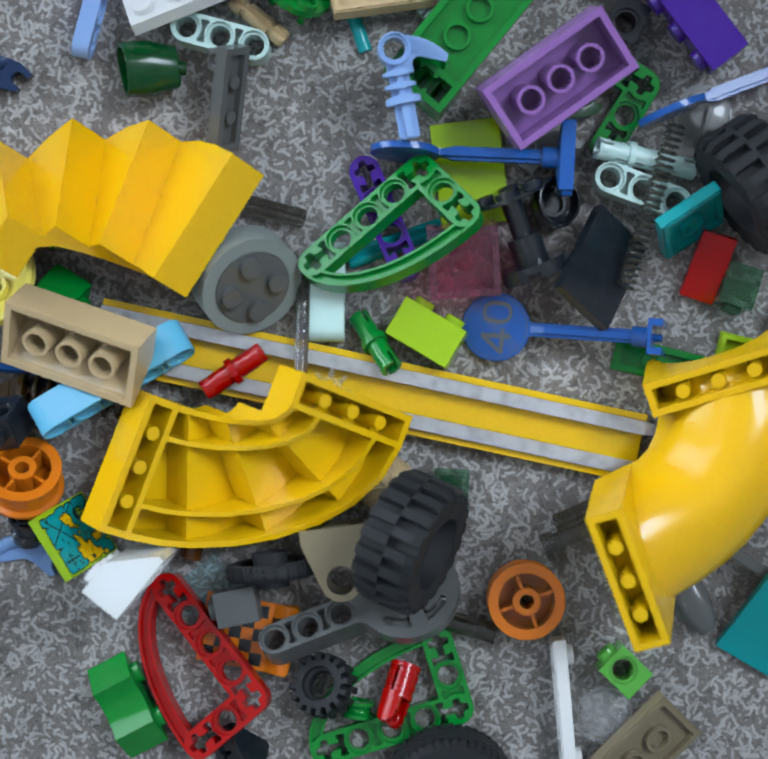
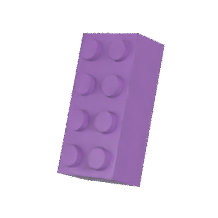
M589 6L474 89L512 147L522 151L639 68V65L603 7Z

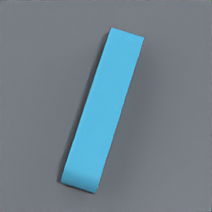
M178 320L166 321L156 327L153 359L142 386L185 362L195 353V348ZM60 383L32 400L28 404L27 409L43 438L52 439L115 402Z

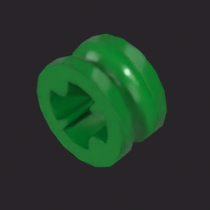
M350 697L355 701L352 706L346 704L347 712L343 714V717L358 721L374 719L371 707L375 706V700L365 697Z

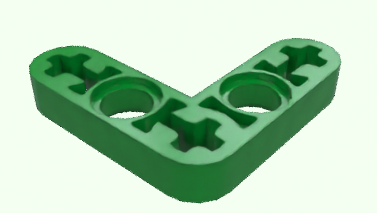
M637 62L639 68L631 76L638 80L647 77L649 79L647 86L650 87V91L638 94L636 92L638 85L631 80L626 81L625 86L622 85L621 81L626 77L612 86L619 90V93L590 138L589 151L592 156L594 155L592 152L596 139L599 136L608 138L612 130L605 128L608 123L613 129L624 132L622 137L615 134L612 140L626 143L638 126V121L643 118L660 88L658 76L639 62ZM622 105L628 106L633 112V119L626 126L620 125L615 119V112Z

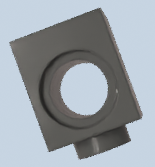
M255 584L217 590L211 595L212 600L208 601L211 621H217L218 629L258 622L264 617L259 590L255 589Z

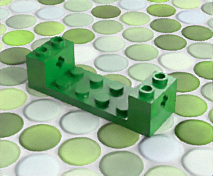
M440 0L412 36L427 39L440 46L448 53L447 62L424 57H416L413 60L414 73L410 74V80L416 81L417 85L412 87L413 93L421 94L422 101L416 102L415 105L438 123L459 98L463 86L534 0ZM401 47L397 54L392 58L393 60L399 59L403 56V47Z

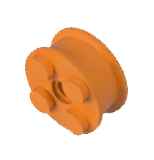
M26 437L19 448L0 450V514L12 519L32 520L59 503L64 493L65 482L62 473L61 457L51 444L39 438Z
M518 559L504 564L493 574L486 590V603L492 620L503 633L519 640H535L549 634L561 621L565 610V593L559 579L548 567L534 560ZM524 595L531 596V600L527 604L520 603V599Z

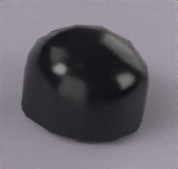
M550 176L541 180L543 187L530 196L529 205L533 217L538 223L555 229L571 225L579 214L581 205L578 188L574 185L572 197H560L557 195L556 176Z

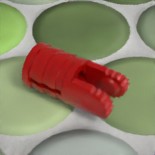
M396 659L391 660L387 679H385L384 688L381 692L379 708L376 713L380 721L388 724L387 726L394 730L395 728H401L405 721L404 718L407 715L409 705L412 702V695L415 692V685L418 682V675L421 672V668Z

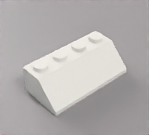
M147 544L129 546L122 552L116 549L113 554L110 553L89 570L84 577L88 584L82 590V593L117 620L143 596L149 585L159 576L180 548Z

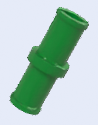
M367 310L355 312L349 318V324L361 339L362 349L366 354L372 356L382 375L387 376L388 373L389 375L395 373L402 363L389 346L388 336L384 331L378 329Z

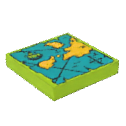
M82 491L28 522L65 582H68L101 561L116 549L118 550L109 534L100 532L80 520L88 501Z

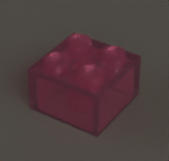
M484 220L482 227L468 240L440 260L428 266L431 300L502 295L498 225L495 220ZM449 223L426 225L427 242L451 225Z

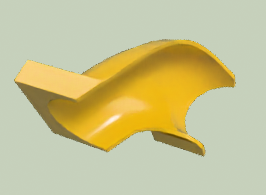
M768 330L741 346L706 358L681 363H662L655 358L647 361L642 386L653 417H658L655 435L648 449L639 459L594 481L585 521L635 653L671 644L676 595L702 581L725 564L748 542L768 516Z

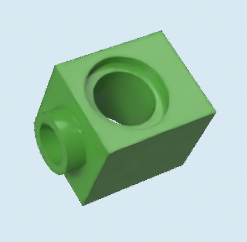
M619 640L614 645L611 642L606 644L596 656L598 661L594 665L628 700L653 676L649 669ZM620 659L628 660L629 668L624 674L617 675L613 673V665L616 661Z

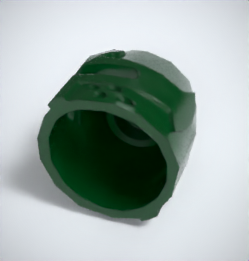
M151 40L118 42L115 45L118 69L126 97L155 96L179 89L181 86V76L187 74L186 62L179 60L175 46L151 42Z

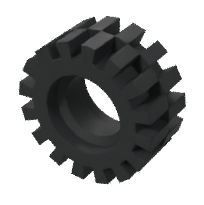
M315 652V656L311 654L305 656L306 663L299 661L296 664L300 669L299 673L292 671L290 676L295 678L296 682L289 683V689L295 691L290 696L292 701L298 703L296 706L300 710L305 711L304 713L320 719H326L327 717L334 719L337 718V712L340 714L347 712L344 706L346 704L352 706L355 700L351 699L350 695L351 693L357 695L358 688L353 687V683L358 682L357 676L351 674L354 671L353 668L346 664L347 662L327 652L326 654ZM330 673L334 679L333 690L328 697L318 699L313 692L314 682L320 674Z

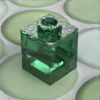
M730 260L714 299V303L721 305L719 310L735 316H740L741 311H752L765 271Z

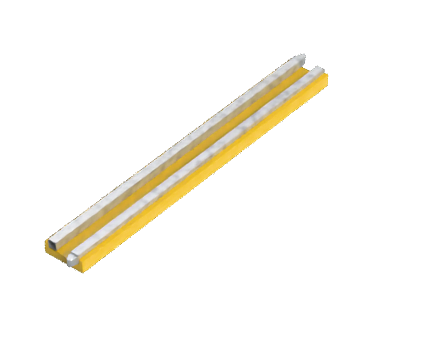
M104 298L103 304L100 307L101 309L153 327H157L166 321L178 320L195 348V353L185 362L154 380L202 390L199 382L222 367L224 360L227 358L232 360L258 343L269 360L243 377L244 382L239 385L234 383L219 394L265 403L279 365H283L413 416L407 431L408 435L599 476L609 474L636 461L642 435H655L657 427L646 422L648 417L646 414L404 362H401V367L391 375L388 373L387 376H384L372 356L260 331L249 334L230 333L220 329L209 320Z

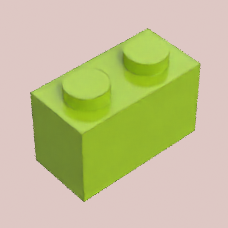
M418 295L415 300L406 296L385 333L448 370L468 336L467 331L462 329L465 323L449 313L444 318L433 312L435 305Z

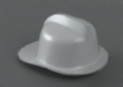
M696 84L689 87L681 95L680 100L696 94L706 93L716 86ZM729 97L718 102L701 104L674 118L671 130V144L676 155L694 158V151L698 142L731 120L732 104Z

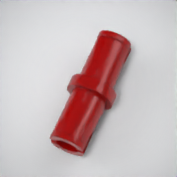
M256 343L234 359L227 358L224 360V365L201 380L199 385L207 397L211 399L234 383L239 385L244 382L243 377L269 359L260 345Z

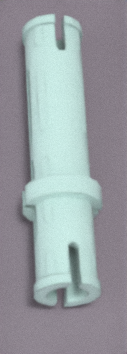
M599 136L593 146V158L597 160L617 162L630 168L646 169L687 180H693L697 173L694 158L638 146L634 141L629 140L624 143Z

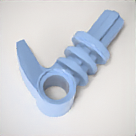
M397 31L388 32L380 39L377 47V57L387 70L386 73L382 74V78L389 81V85L384 88L385 91L391 92L392 98L385 101L386 108L394 107L400 139H414L421 134L415 103L422 101L421 94L413 93L412 87L417 85L416 81L410 80V74L414 73L413 60L416 57H424L447 62L448 53L427 39L404 35ZM389 41L399 42L404 49L403 56L396 60L388 58L383 50L384 45Z

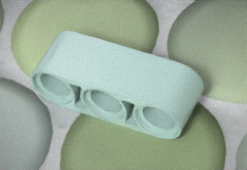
M197 12L175 20L170 24L171 32L176 41L187 49L208 54L209 48L217 47L213 44L214 36L219 32H227L230 34V40L226 45L240 43L248 46L253 41H260L264 44V49L260 54L249 56V66H262L271 57L272 49L268 37L264 32L252 27ZM186 23L197 25L195 33L190 37L180 35V29Z
M612 161L600 165L591 177L592 188L600 196L656 217L668 211L665 203L668 195L676 196L680 202L691 196L681 186ZM602 171H610L616 176L617 182L615 187L608 188L601 183L600 174ZM635 183H642L648 188L649 195L646 200H639L634 196L633 186Z
M334 242V248L336 249L346 247V242ZM327 248L324 252L331 259L333 256ZM316 261L310 264L316 270L321 267V264ZM346 263L335 273H346ZM310 283V342H345L346 293L326 291Z

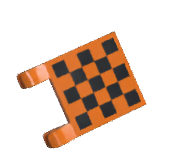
M209 590L208 593H207V599H206V604H205V606H206L207 609H208V601L212 600V596H211V595H212L215 591H210V590ZM261 600L264 617L260 621L223 629L256 671L285 677L289 672L290 662L284 665H275L269 662L259 646L258 637L265 626L273 623L274 618L282 620L300 613V607ZM208 633L203 639V646L208 652L214 653L219 649L220 640L216 634ZM196 654V659L202 660L200 656ZM230 660L225 664L229 666L240 667L239 663L233 660Z

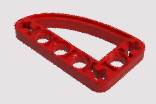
M174 572L163 573L157 576L149 585L142 598L138 615V642L143 668L155 701L183 749L194 759H204L214 754L263 713L271 703V692L224 629H218L217 621H211L209 610L180 574ZM164 581H174L176 586H174L173 592L178 598L186 595L187 600L178 603L174 608L172 605L177 603L178 600L172 594L164 595L163 591L166 589ZM159 604L230 696L193 728L182 712L170 688L161 663L156 638V618ZM188 605L194 606L199 613L198 621L194 625L186 624L182 618V612ZM208 633L216 634L220 640L219 649L214 653L208 652L203 646V639ZM230 660L236 661L241 667V675L237 680L229 679L224 673L225 664ZM249 677L251 682L247 683L246 686L252 693L260 692L261 696L258 699L260 706L256 703L249 705L247 702L250 698L249 692L245 687L238 691L235 686L242 684ZM224 710L231 711L236 717V725L232 730L224 729L219 723L220 714ZM213 729L217 735L205 743L207 750L204 747L197 749L195 746L198 741L196 735L198 737L204 736Z

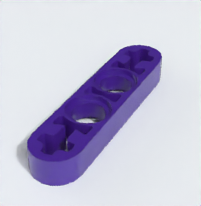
M359 156L350 165L351 181L360 202L378 187V184H382L386 180L380 165L371 156ZM362 166H366L368 170H373L370 172L374 187L368 189L363 176L357 177ZM390 192L387 196V200L390 203H395L392 193ZM375 212L366 213L370 225L377 220L378 214ZM401 216L389 225L399 228L402 232L398 241L387 243L381 237L382 232L375 237L386 263L398 259L394 251L402 248L403 255H406L415 250ZM420 271L398 282H412L418 277Z

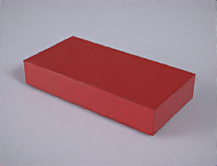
M703 227L679 288V294L712 305L738 242L737 238Z

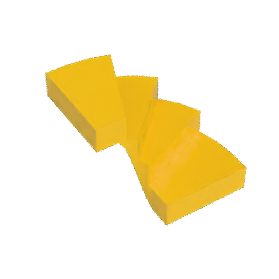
M72 118L50 135L28 158L0 141V269L18 278L37 247L57 246L82 252L135 270L156 279L182 296L187 297L264 175L233 153L215 144L203 141H180L150 120L128 126L104 139Z
M279 365L262 410L240 402L228 413L208 405L191 408L171 399L140 390L134 405L131 408L127 406L123 408L80 520L103 533L127 540L166 547H236L279 539L297 533L300 530L321 525L353 507L379 484L401 450L413 416L283 365Z

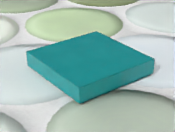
M712 181L654 220L659 248L666 259L672 258L699 240L703 227L714 230L724 223L722 191L715 181Z

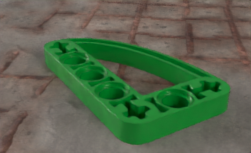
M417 155L408 160L300 255L298 267L311 284L326 291L354 293L380 288L421 271L459 247L482 227L484 222L483 213L478 203L432 158L427 155ZM421 169L424 172L427 171L428 174L423 177L420 174L417 175L416 172ZM405 180H408V182L410 183V185H411V184L413 185V188H412V189H409V187H408V185L406 184ZM442 188L452 189L453 194L450 199L442 202L435 200L438 190ZM395 189L404 191V196L400 201L395 203L387 201V196L391 191ZM421 197L451 225L424 245L391 262L359 272L335 273ZM460 205L461 209L468 215L472 214L473 218L469 221L465 218L461 219L456 210L457 206ZM368 212L378 214L377 220L372 225L363 226L360 224L364 214ZM349 235L351 237L347 247L343 249L334 248V242L339 236ZM327 248L333 256L331 259L324 252ZM316 261L321 264V267L316 270L310 264Z
M445 628L439 633V636L447 637V641L443 642L445 656L452 652L453 658H442L433 663L432 658H439L435 645H428V642L432 640L431 638L419 644L390 642L352 667L354 671L351 674L357 676V681L359 682L385 663L423 646L438 696L410 704L401 732L393 737L387 736L383 732L382 725L384 722L380 721L377 715H374V719L370 721H355L324 731V727L328 717L320 719L313 716L309 733V748L313 759H351L400 744L405 739H409L410 735H415L417 731L424 730L423 728H431L432 725L438 726L444 723L445 725H448V723L457 725V723L464 724L469 721L474 712L473 701L450 631ZM444 665L454 666L458 671L457 678L452 683H444L438 678V671ZM334 685L329 689V691L325 694L323 698H326L331 694ZM454 699H459L461 703L468 704L467 707L463 708V715L457 716L455 711L445 713L447 721L441 722L440 711L436 704L442 703L443 710L451 708ZM422 708H428L435 714V720L429 726H421L415 720L416 713ZM355 729H363L368 733L369 741L362 747L354 746L349 740L350 733ZM339 734H344V745L348 750L347 752L342 753L341 745L332 749L331 756L326 757L324 752L318 753L317 749L321 747L322 740H327V743L332 745L339 743Z

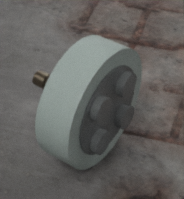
M243 225L231 228L193 286L192 292L199 306L217 327L230 333L249 334L268 328L289 311L298 296L302 276L298 267V259L278 235L265 227Z

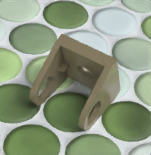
M368 517L324 522L321 525L298 532L300 547L323 593L333 601L347 602L359 594L353 582L345 586L334 583L330 577V571L336 567L343 566L353 572L351 566L356 554L354 550L356 543L359 542L363 524H366Z

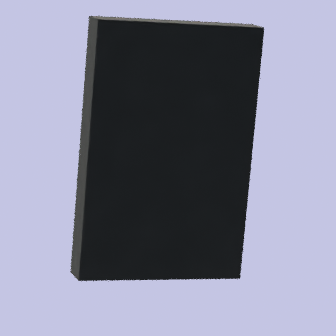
M603 204L594 206L559 275L554 289L599 331L608 330L646 247Z

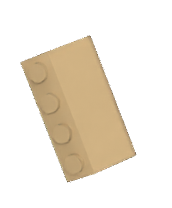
M25 283L5 301L1 362L131 408L135 403L153 359L157 328Z

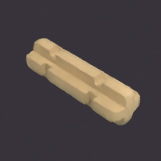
M230 0L228 4L229 9L237 16L242 15L243 20L250 26L268 35L269 41L277 47H281L287 41L290 35L289 31L280 23L276 25L275 19L254 3L250 4L249 0Z

